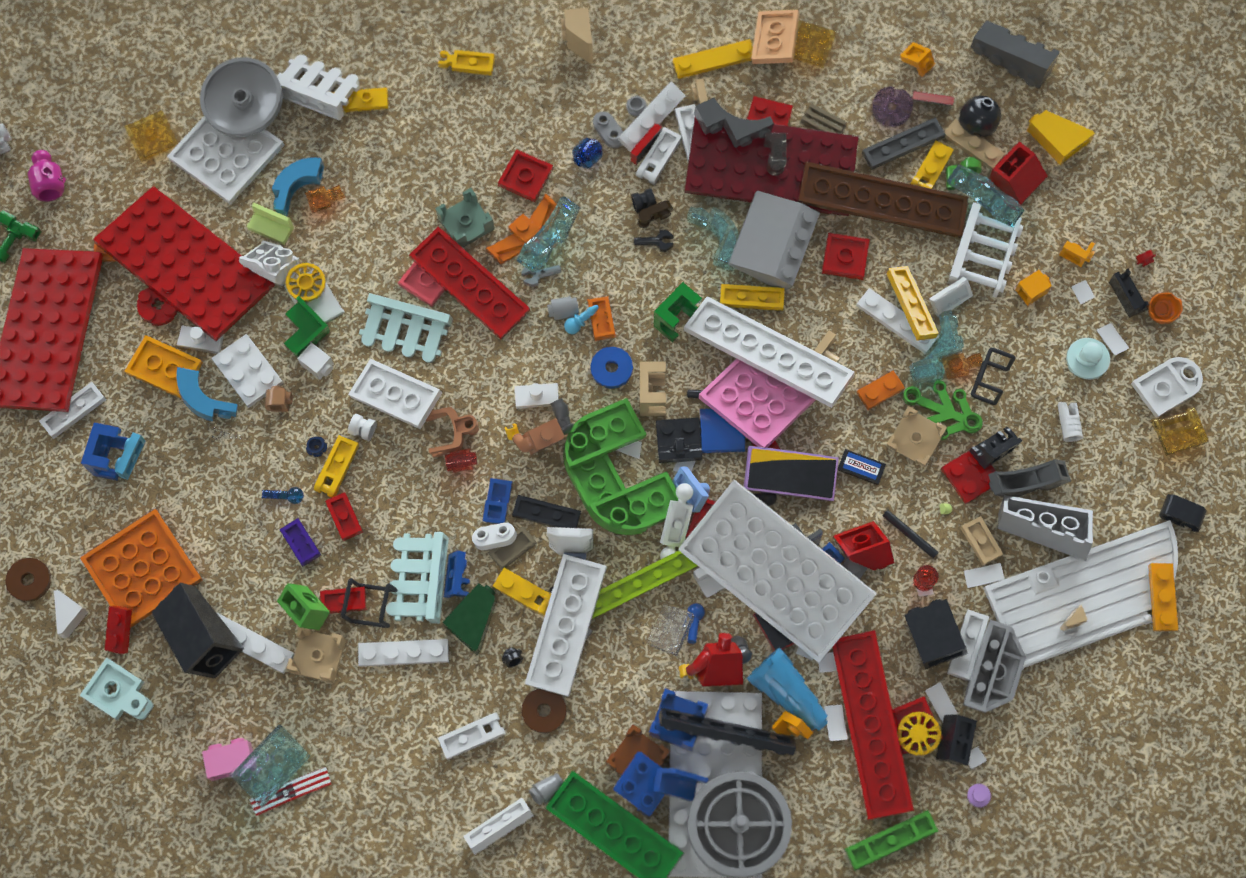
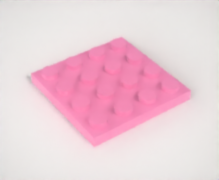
M739 359L733 361L699 394V399L757 447L768 448L816 401L812 397Z

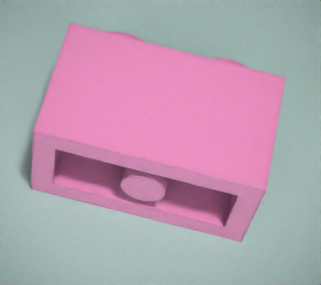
M244 738L231 740L229 745L215 744L209 746L208 750L202 751L207 779L215 781L257 770L251 742L244 740Z

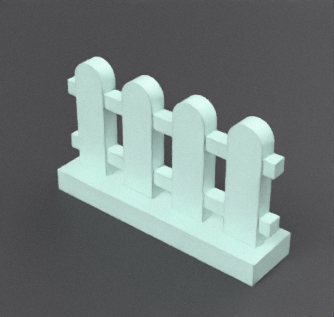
M369 293L367 302L372 306L371 309L367 308L365 314L369 315L365 329H360L359 335H362V343L365 346L370 347L374 345L376 339L382 341V348L386 352L393 351L396 345L403 346L402 353L408 358L414 356L416 350L423 352L422 358L426 363H432L436 356H441L442 351L438 350L442 335L447 336L448 333L445 325L451 327L453 318L450 314ZM385 309L392 311L391 315L384 313ZM405 315L412 316L411 320L405 319ZM382 319L389 320L385 335L378 334ZM425 320L432 322L431 325H427L424 323ZM402 324L409 326L405 341L398 339ZM422 330L429 331L425 346L418 344Z
M434 532V538H432L431 534H425V538H411L410 534L404 533L403 538L400 537L394 540L393 547L397 551L402 552L401 559H395L391 563V569L396 573H400L399 580L390 582L398 590L397 592H391L397 595V601L390 602L386 606V612L391 616H395L394 620L401 621L402 617H417V621L423 622L425 617L430 623L440 624L449 538L443 532ZM409 552H424L423 559H408ZM406 574H421V581H406ZM404 595H419L418 603L404 602Z

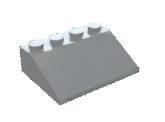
M756 191L728 265L771 287L789 289L794 284L820 213L802 203Z

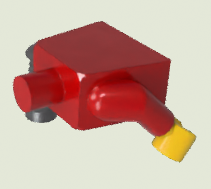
M720 633L718 635V642L705 644L703 651L700 652L693 663L679 666L680 678L688 676V679H693L695 675L702 687L743 685V664L751 659L752 652L748 650L747 641L743 637H732L728 633Z

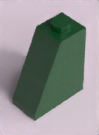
M480 583L474 587L442 622L445 628L476 655L481 651L497 603L494 596L496 594L495 591L488 585L483 587Z

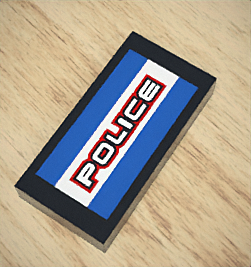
M845 449L837 470L879 485L886 464Z

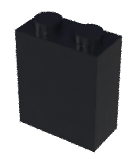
M936 599L926 607H915L910 609L907 614H904L925 670L968 654L947 599Z

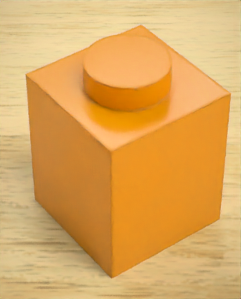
M1037 270L1018 282L1015 291L1025 304L1029 306L1048 294L1052 285L1048 276Z

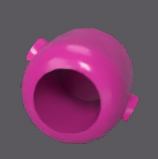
M45 150L35 151L31 156L33 165L28 170L31 193L37 200L44 202L54 201L63 195L66 178L62 176L60 166L55 162H51L52 158L49 152Z

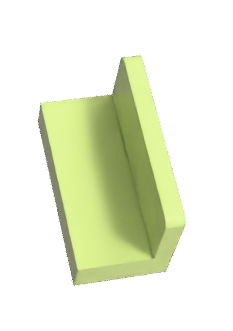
M253 203L251 207L254 214L247 225V229L285 245L294 229L291 219Z

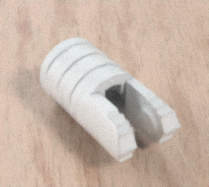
M1059 402L1057 406L1063 440L1065 442H1073L1083 439L1077 403H1070L1067 406L1066 402Z

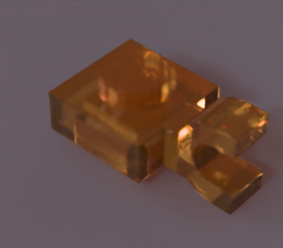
M340 185L329 190L325 186H321L305 192L313 214L332 207V200L338 201L345 198Z
M963 353L942 358L948 380L969 375L968 369L981 366L983 361L981 353L971 355L968 358H965Z

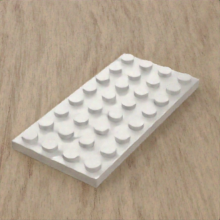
M736 480L732 481L678 549L818 663L876 595V592Z
M674 691L678 697L695 703L701 701L708 704L705 715L707 718L762 730V693ZM698 735L692 752L670 744V768L709 778L708 782L717 776L730 772H748L762 777V750H757L752 746L743 744L740 746L734 745L724 740L715 741L706 736ZM697 783L695 797L707 783ZM670 796L669 842L685 854L668 877L729 878L715 873L704 865L692 848L688 835V817L693 801H685ZM762 874L751 878H762Z

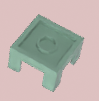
M472 188L462 193L464 200L446 210L445 204L435 208L437 217L449 236L462 248L495 229L492 217L488 212L485 214Z

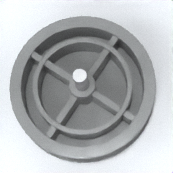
M748 772L725 773L709 781L694 798L688 817V835L697 857L715 873L729 878H751L772 868L784 854L792 831L790 809L782 793L770 781Z

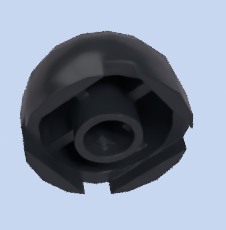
M981 95L974 96L962 106L959 113V123L963 129L972 135L976 132L981 134L979 137L991 136L996 132L1001 121L1000 107L992 98Z

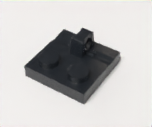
M699 417L656 420L659 463L702 460Z

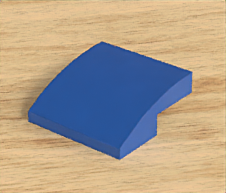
M700 409L702 453L745 452V436L714 410Z

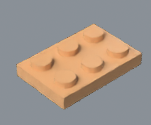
M798 10L758 12L751 58L753 64L793 63L799 22Z

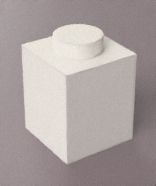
M310 343L297 358L300 365L319 380L323 376H328L334 365L331 357L313 343Z

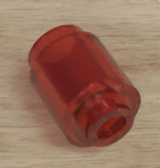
M471 448L450 451V454H445L448 472L453 471V473L473 470L474 465L478 464L476 452H472Z

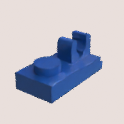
M455 551L448 555L444 588L445 598L452 596L465 597L469 594V592L463 591L461 588L462 584H470L469 579L462 578V574L467 566L466 552Z

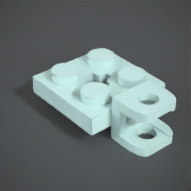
M108 658L104 660L80 694L81 697L116 720L121 717L124 711L136 719L144 720L154 707L151 700L138 692L145 682ZM116 683L117 691L109 695L110 690L107 689L108 686H114Z

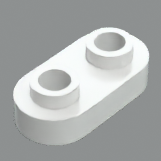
M500 523L477 529L472 535V541L477 549L489 550L511 545L516 540L517 533L510 523Z

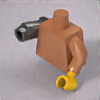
M562 398L550 403L556 416L555 419L529 430L524 435L519 433L517 424L513 423V428L507 429L505 427L508 440H513L522 452H529L530 455L567 438L566 434L572 430L574 423H571L568 405H566Z

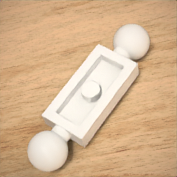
M683 483L676 488L678 501L670 500L660 543L667 545V547L661 551V559L677 552L675 547H680L685 541L693 510V505L687 503L693 496V488L689 484Z

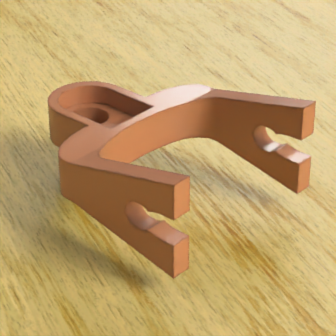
M452 407L432 410L426 422L448 415L454 428L452 444L429 448L428 450L432 457H439L461 449L464 444L463 436L468 434L474 435L479 431L478 422L472 415L459 417Z

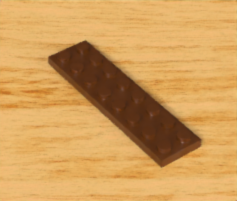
M805 162L798 202L817 208L961 238L969 197Z

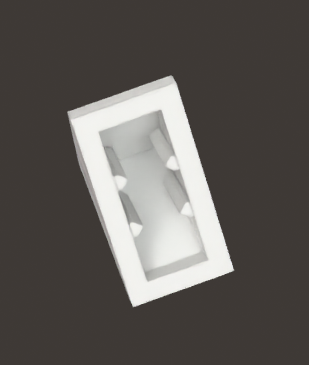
M55 590L57 634L62 638H68L88 612L62 592Z

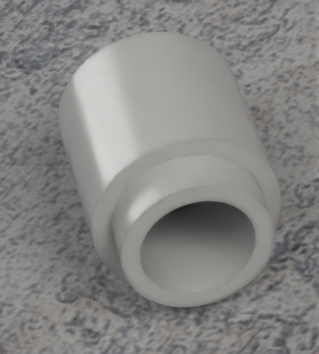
M571 296L552 299L551 304L547 305L549 317H554V321L571 318L575 314H579L576 297L571 298Z

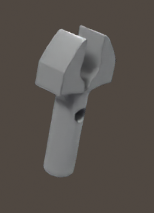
M533 264L528 265L521 272V276L528 274L534 276L531 279L523 280V283L530 287L538 286V281L541 278L561 273V267L556 265L538 270L534 268Z

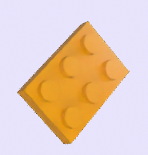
M145 335L126 367L125 373L182 399L177 385V367L199 371L203 362L196 357Z

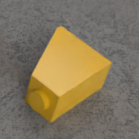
M1047 110L1040 115L1038 113L1029 120L1030 124L1027 129L1031 136L1059 165L1088 145L1095 134L1092 130Z

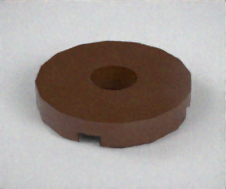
M20 559L7 572L5 579L6 588L11 596L19 601H36L44 596L50 588V570L46 564L38 559ZM32 574L34 576L33 582L30 585H24V577Z
M536 689L525 697L522 704V716L525 724L531 730L548 734L556 731L565 720L567 707L560 694ZM541 705H548L551 708L548 716L542 717L538 714V708Z

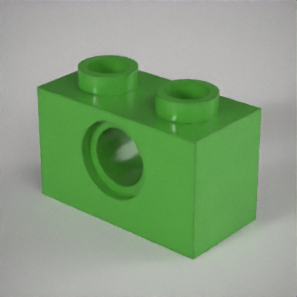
M287 583L277 600L278 604L300 628L320 630L330 613L307 586Z

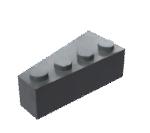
M988 20L985 21L973 37L970 46L976 54L986 56L994 65L1004 67L1011 75L1019 76L1025 80L1027 85L1035 86L1038 89L1052 72L1060 53L1056 49L1052 51L1044 49L1045 45L1039 42L1032 44L1021 34L1011 35L1009 29Z

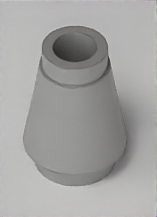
M556 773L533 784L529 793L538 805L546 804L564 782Z

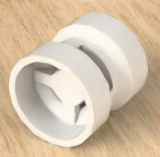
M355 414L350 421L348 434L353 436L359 435L362 439L370 441L376 430L377 422L372 419H363V416Z

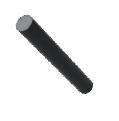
M887 510L882 515L934 559L939 553L892 512Z

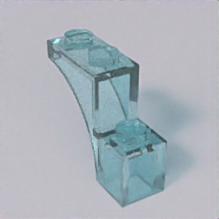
M960 164L957 165L947 179L949 185L977 201L996 220L1010 227L1015 225L1025 211L1015 198L999 191L989 178Z
M565 196L560 198L543 227L523 245L517 262L531 272H535L545 266L553 248L567 239L581 207Z
M952 310L944 311L939 315L940 334L933 351L924 359L914 362L909 366L914 387L941 380L944 374V366L938 359L955 356L962 352L964 343L961 335L958 336V320L956 315L952 314Z

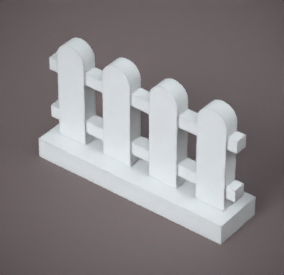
M299 55L294 60L290 59L288 62L289 67L283 74L279 73L277 75L282 86L283 98L340 121L344 116L342 105L346 106L349 103L348 98L352 92H357L360 89L358 77L356 75H349L346 79H343L341 70L338 68H333L328 73L324 72V64L319 61L309 66L307 57L304 55ZM302 71H305L306 73L303 75V77L300 80H298V76L302 73ZM319 78H323L317 87L313 86ZM336 84L340 85L335 93H331Z

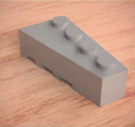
M1004 495L998 512V529L1086 561L1093 544V510Z

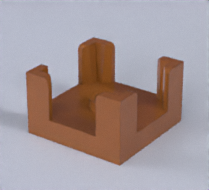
M632 724L626 733L625 739L615 753L612 752L607 759L606 765L619 775H622L636 753L642 752L662 767L670 755V750L650 740L642 734V730Z

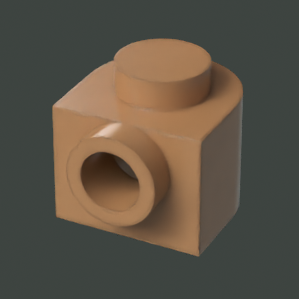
M272 386L271 389L266 391V410L272 412L289 411V404L293 403L291 391L287 392L281 386Z

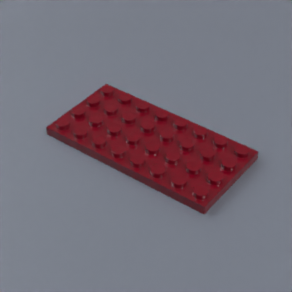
M694 117L684 193L752 203L755 192L760 191L798 202L805 162L855 172L859 136L774 124L771 134L762 139L758 137L747 146L741 147L740 145L734 148L724 127L715 134L708 133L705 135L696 117ZM767 162H768L769 166L771 167L769 172L767 171V168H766V166H768V165H767ZM808 206L819 213L842 216L850 215L827 209Z

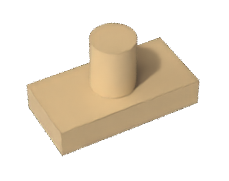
M829 330L814 351L838 363L840 358L829 351L835 342L836 334Z

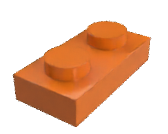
M893 370L857 390V395L867 410H870L900 393L905 387Z

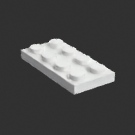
M370 359L348 395L361 403L421 429L442 392L438 388Z

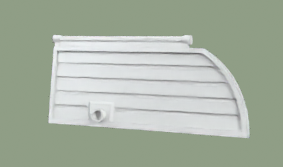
M1169 520L1090 549L1086 561L1074 556H1068L985 586L983 589L997 622L1011 626L1014 629L1015 635L1026 656L1023 669L1143 624L1152 623V616L1147 613V611L1152 610L1148 565L1150 563H1173L1175 580L1178 566V547L1175 531ZM1082 605L1088 619L1087 622L1065 631L1061 630V625L1075 608Z

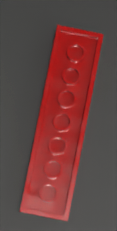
M872 630L840 637L832 648L868 820L914 812L876 631Z

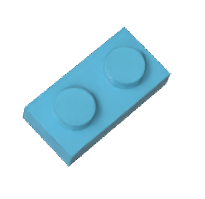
M134 432L126 440L124 452L115 464V472L119 477L126 480L129 479L146 442L141 435Z

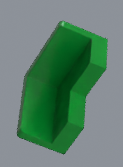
M300 296L296 298L297 303L285 313L287 318L299 329L284 342V345L297 358L310 343L316 345L330 332L328 325Z

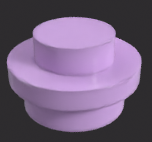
M974 784L969 788L967 798L973 806L984 807L989 803L991 793L985 785Z

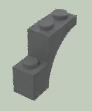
M715 98L695 106L694 115L704 134H715L724 127L734 148L740 145L741 147L747 146L758 137L760 139L765 138L771 134L774 122L771 117L759 120L738 118L725 111Z
M1057 459L1021 470L995 471L988 474L992 492L996 496L1003 497L1004 495L1020 497L1037 489L1048 491L1071 482L1065 461Z

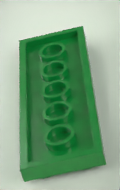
M573 770L545 807L637 878H668L685 854Z

